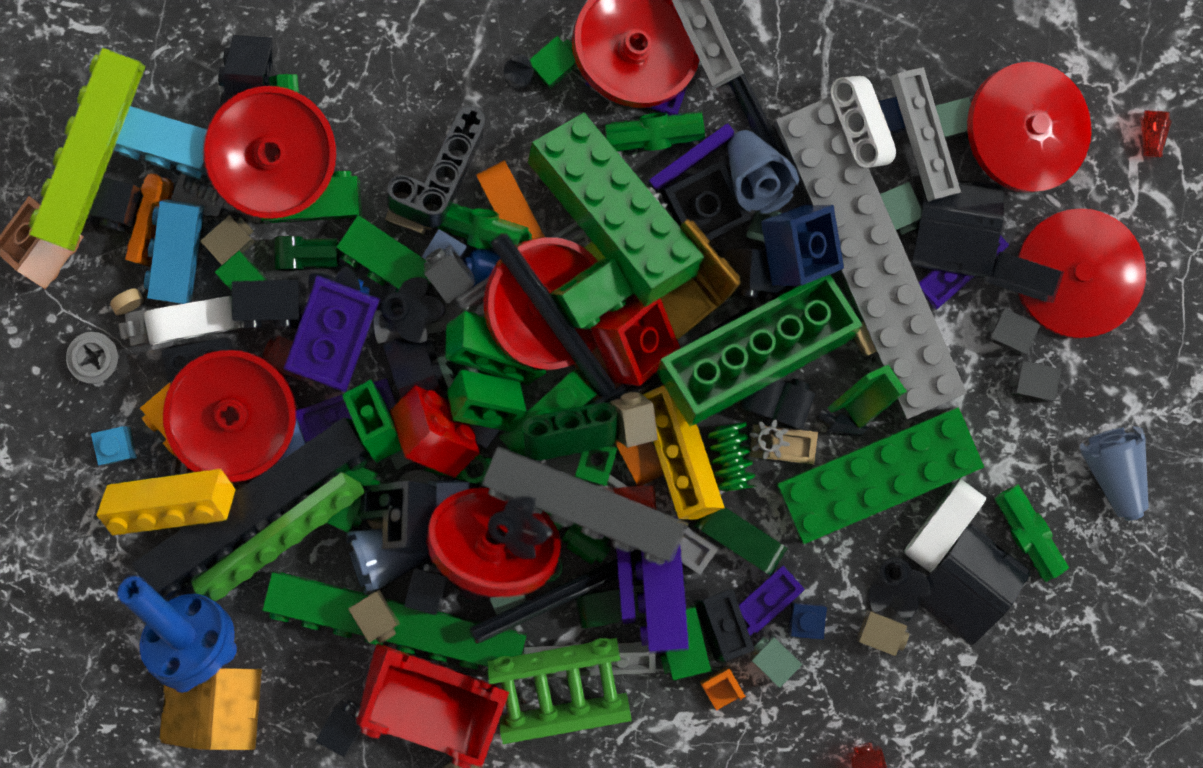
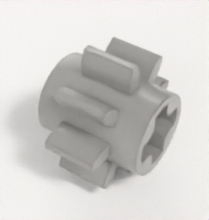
M149 310L124 314L126 322L118 324L121 339H129L131 347L149 344L143 312Z
M773 420L768 428L765 427L763 422H758L761 431L758 434L750 433L749 435L752 438H756L757 444L751 450L754 451L759 448L763 450L762 457L765 460L769 452H774L775 456L780 458L781 453L778 449L781 446H790V443L783 441L782 436L788 432V429L780 431L776 429L777 420ZM771 430L774 432V438L778 439L777 445H771L770 449L765 448L766 442L761 440V436L768 435Z

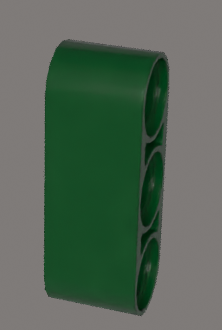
M597 403L531 417L523 424L525 455L531 460L541 461L611 446L618 438L617 410L610 404Z
M726 507L700 519H695L692 523L693 526L770 576L788 550L787 547Z
M642 582L633 584L636 619L646 617V613H639L638 594L644 593ZM620 587L585 593L576 598L582 629L623 622Z

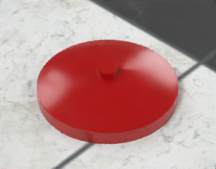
M588 0L574 24L572 49L579 71L591 87L615 103L639 108L653 107L666 103L686 88L698 68L700 59L672 0Z
M1020 62L994 72L980 85L970 104L967 132L975 159L991 179L1013 191L1034 193L1055 188L1066 182L1078 171L1087 155L1091 141V118L1081 91L1068 76L1058 69L1043 63Z
M262 86L245 90L233 96L217 110L205 133L203 160L210 183L219 196L230 206L244 214L258 218H282L303 211L323 194L334 173L336 144L328 120L311 100L291 89L277 86Z
M1071 209L1048 217L1035 226L1027 235L1017 257L1064 272L1054 303L1018 293L1021 303L1028 314L1042 327L1060 336L1089 338L1112 331L1131 316L1144 292L1146 265L1138 241L1123 223L1101 211Z
M540 237L516 245L549 293H552L598 262L584 247L562 238ZM500 259L488 278L484 293L485 320L495 343L511 359L528 367L553 370L575 364L572 357ZM575 328L592 352L597 347L591 329Z
M240 350L215 351L190 362L172 381L163 406L165 435L171 449L179 460L193 472L221 469L230 482L247 480L270 469L288 449L296 427L295 399L284 376L265 359Z
M472 488L457 492L442 501L430 519L427 532V547L434 564L449 580L464 589L481 595L512 597L523 595L539 588L551 577L558 562L561 543L554 522L550 520L549 515L544 510L541 514L533 513L532 517L547 525L553 532L545 542L534 546L536 551L535 559H521L514 556L505 544L495 541L488 531L489 519L496 512L503 511L508 500L504 501L489 495L490 488ZM499 525V527L504 532L508 533V530L504 525Z

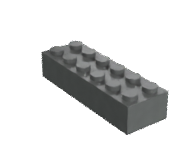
M497 447L482 484L490 488L489 495L504 501H509L512 497H534L536 499V506L533 513L541 514L543 510L552 513L550 517L552 521L565 526H572L573 522L583 526L581 529L582 533L596 539H603L604 535L613 538V546L628 552L633 551L634 548L645 552L643 558L660 565L664 564L665 560L669 562L674 560L688 526L687 522L505 448Z

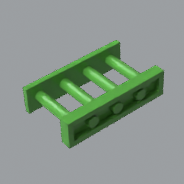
M600 638L590 643L513 657L501 656L495 660L488 661L490 684L501 682L502 689L509 692L505 703L507 714L501 715L499 719L502 743H514L632 721L627 693L617 694L611 662L621 660L617 638ZM598 665L604 697L585 700L579 668ZM566 670L572 702L553 706L546 674ZM533 676L540 708L520 711L514 680Z

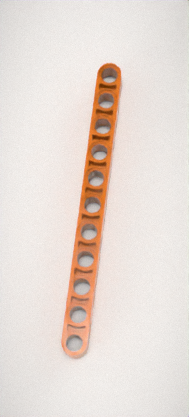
M505 160L476 174L494 211L499 213L500 219L528 227L529 232L532 234V239L545 237ZM597 346L592 351V354L610 377ZM613 382L615 389L622 385L621 383ZM597 394V395L592 399L593 402H595L596 400H598L599 398H601V396H599V395ZM616 440L615 444L638 488L664 475L657 451L652 442L627 448L620 441Z

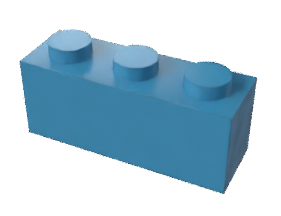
M165 199L160 201L159 206L154 207L152 225H156L155 238L150 239L148 247V257L152 258L151 270L146 271L144 278V289L148 290L147 298L181 304L192 301L205 205Z

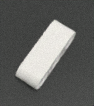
M864 76L838 78L833 82L830 94L855 161L864 168L890 164L895 158L896 148L871 82Z
M232 296L143 312L150 345L241 328L240 323L232 321Z
M959 478L904 550V554L929 573L932 572L980 510L986 497Z

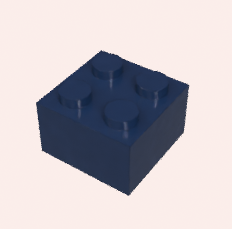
M803 205L761 221L772 285L802 286L844 269L834 205Z

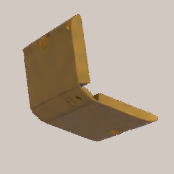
M689 220L683 222L680 228L703 254L701 266L697 276L661 297L677 339L684 336L725 302L741 283L738 274L724 258H720L708 244L710 242L693 221L690 222Z
M220 668L210 679L184 693L177 692L173 688L164 685L160 742L202 750H255L262 669Z

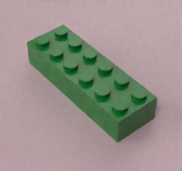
M585 113L578 115L532 142L528 164L606 259L616 260L633 292L645 307L697 276L704 257L703 254Z
M829 274L805 285L798 286L662 358L656 373L691 427L855 339L856 334L862 327V323Z
M956 407L776 483V487L800 543L806 544L985 467L959 407Z

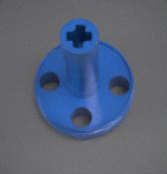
M139 576L129 577L119 586V600L146 624L142 631L139 647L142 662L151 675L165 686L173 688L180 693L187 692L194 686L210 679L223 665L229 663L234 658L237 651V646L234 642V625L229 614L215 601L199 594H185L167 602Z

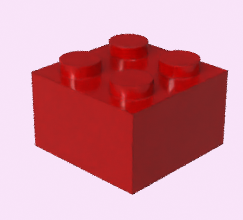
M635 293L625 299L627 303L623 307L613 312L608 311L600 318V322L590 329L612 382L641 386L657 371L662 358L681 348L661 298L645 307Z
M415 385L390 410L404 456L410 460L455 478L480 453L475 440V433L471 429L470 424L454 421L449 400L439 396L432 390L427 391Z

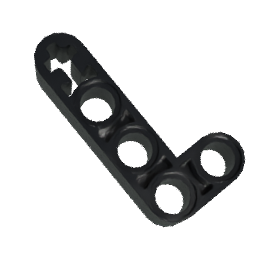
M467 106L460 109L425 183L405 175L395 176L390 180L387 187L386 202L391 212L430 228L438 227L444 222L483 138L485 115L479 108ZM469 125H472L468 132V136H466L464 134V129L468 128ZM460 150L464 155L454 156L450 152ZM440 177H448L452 180V182L444 184L439 182L437 179ZM397 192H405L409 195V197L405 199L397 198L394 194ZM434 204L440 209L429 211L424 206Z

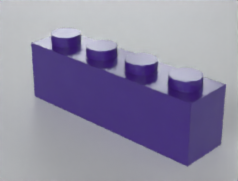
M681 543L674 560L670 562L665 560V563L662 565L643 558L645 552L641 550V561H635L637 581L643 580L644 593L638 594L639 613H646L647 625L640 627L642 646H648L649 654L688 651L689 643Z

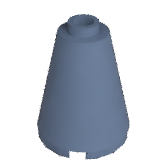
M743 130L735 133L727 143V151L737 201L749 212L751 210H759L761 214L780 209L793 197L792 191L795 184L798 186L799 178L796 168L787 158L752 131Z
M1124 427L1108 430L1088 438L1090 445L1085 446L1083 443L1080 445L1083 458L1116 515L1124 517L1126 521L1143 517V512L1149 508L1146 439L1143 428L1133 427L1134 432L1125 433Z
M383 528L356 530L346 533L347 544L352 542L354 551L349 552L360 586H365V595L374 593L431 558L429 552L407 554L383 550Z

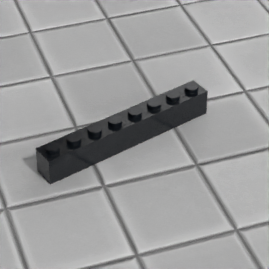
M345 417L236 491L226 520L187 525L137 559L132 565L139 577L150 585L162 598H171L182 590L181 585L190 579L191 581L197 579L208 571L207 568L216 561L219 563L234 552L235 548L249 541L341 472L344 474L349 470L354 472L368 463L367 458L371 455L362 443L353 420Z

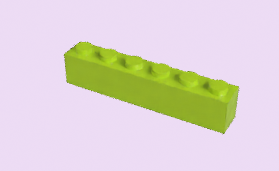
M105 48L101 49L99 55L95 54L89 68V72L92 73L88 85H83L79 92L77 103L80 106L76 116H71L66 125L65 134L68 137L64 147H59L54 156L53 165L56 167L52 178H47L42 187L41 197L44 198L40 209H35L31 215L29 228L32 229L29 235L74 252L146 68L139 61Z

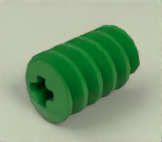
M747 422L715 427L716 430L707 434L708 439L718 441L709 449L711 452L720 453V456L712 460V464L722 466V469L714 473V477L724 479V482L717 485L720 491L727 492L757 487L756 485L747 484L749 480L756 477L755 473L745 471L746 468L753 465V460L743 458L744 455L751 452V448L741 445L742 442L749 439V435L739 433L740 429L747 426Z

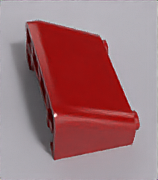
M377 643L372 655L356 724L362 727L360 732L365 735L379 739L381 733L390 734L446 753L453 757L451 763L459 767L470 768L471 765L482 768L509 692L484 680Z

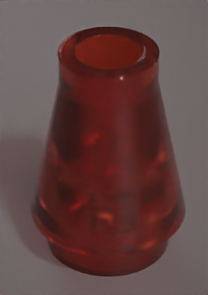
M1144 110V116L1140 118L1144 148L1143 156L1163 157V150L1173 120H1170V112Z

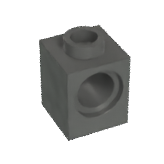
M451 245L444 250L438 248L426 257L427 262L424 263V274L447 304L474 286V274Z
M1004 308L999 310L998 314L993 312L985 328V330L989 331L986 339L1016 354L1026 355L1040 324Z
M1026 361L1018 362L1017 367H1012L1009 375L1008 385L1013 386L1011 394L1047 402L1055 401L1062 369Z

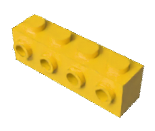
M664 385L643 394L653 403L658 440L653 442L678 518L700 519L725 508L697 424L691 427L688 425Z
M221 469L110 484L106 486L97 517L112 536L224 521L227 519L236 489Z

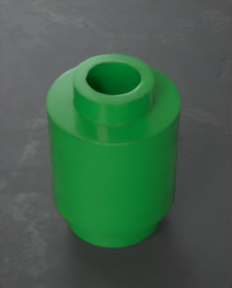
M573 522V525L561 541L567 544L566 548L588 564L592 565L595 560L601 564L611 549L607 545L610 538L605 535L603 539L588 536L581 532L583 526Z

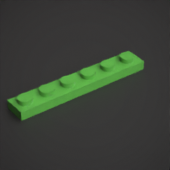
M341 472L191 582L195 593L206 596L215 602L225 597L229 591L243 581L250 579L255 572L276 560L281 553L302 541L303 537L318 526L324 525L329 518L343 508L350 506L354 500L365 493L361 483Z

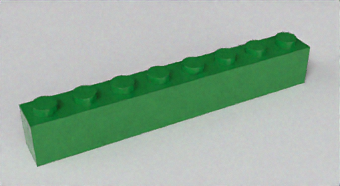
M274 571L271 574L263 611L270 612L269 618L278 621L288 622L289 617L302 620L301 626L310 629L320 630L321 625L334 628L333 634L342 637L352 638L353 633L365 636L350 613L349 608L371 594L365 595L363 592ZM385 598L400 622L399 625L394 627L397 634L385 640L397 644L396 650L415 654V650L419 649L427 651L428 658L446 662L447 657L459 659L460 666L478 670L479 665L488 667V661L495 660L501 656L513 657L523 653L527 633L509 629L482 643L476 644L471 637L469 629L481 623L480 621L444 612L433 615L404 607L405 603ZM377 639L370 642V644L374 645L379 644Z

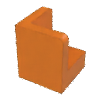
M728 665L700 681L716 711L738 698L741 700L746 697Z

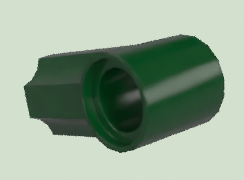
M301 236L274 237L275 270L297 271L304 270V267H338L339 249L336 248L338 239H304Z

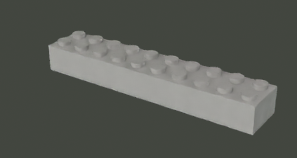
M831 96L776 119L774 123L775 130L789 161L797 170L799 185L808 205H834L844 269L837 272L861 323L864 322L877 351L873 354L879 368L889 365L907 390L906 393L895 401L902 420L909 419L967 394L870 170L858 165L854 159Z

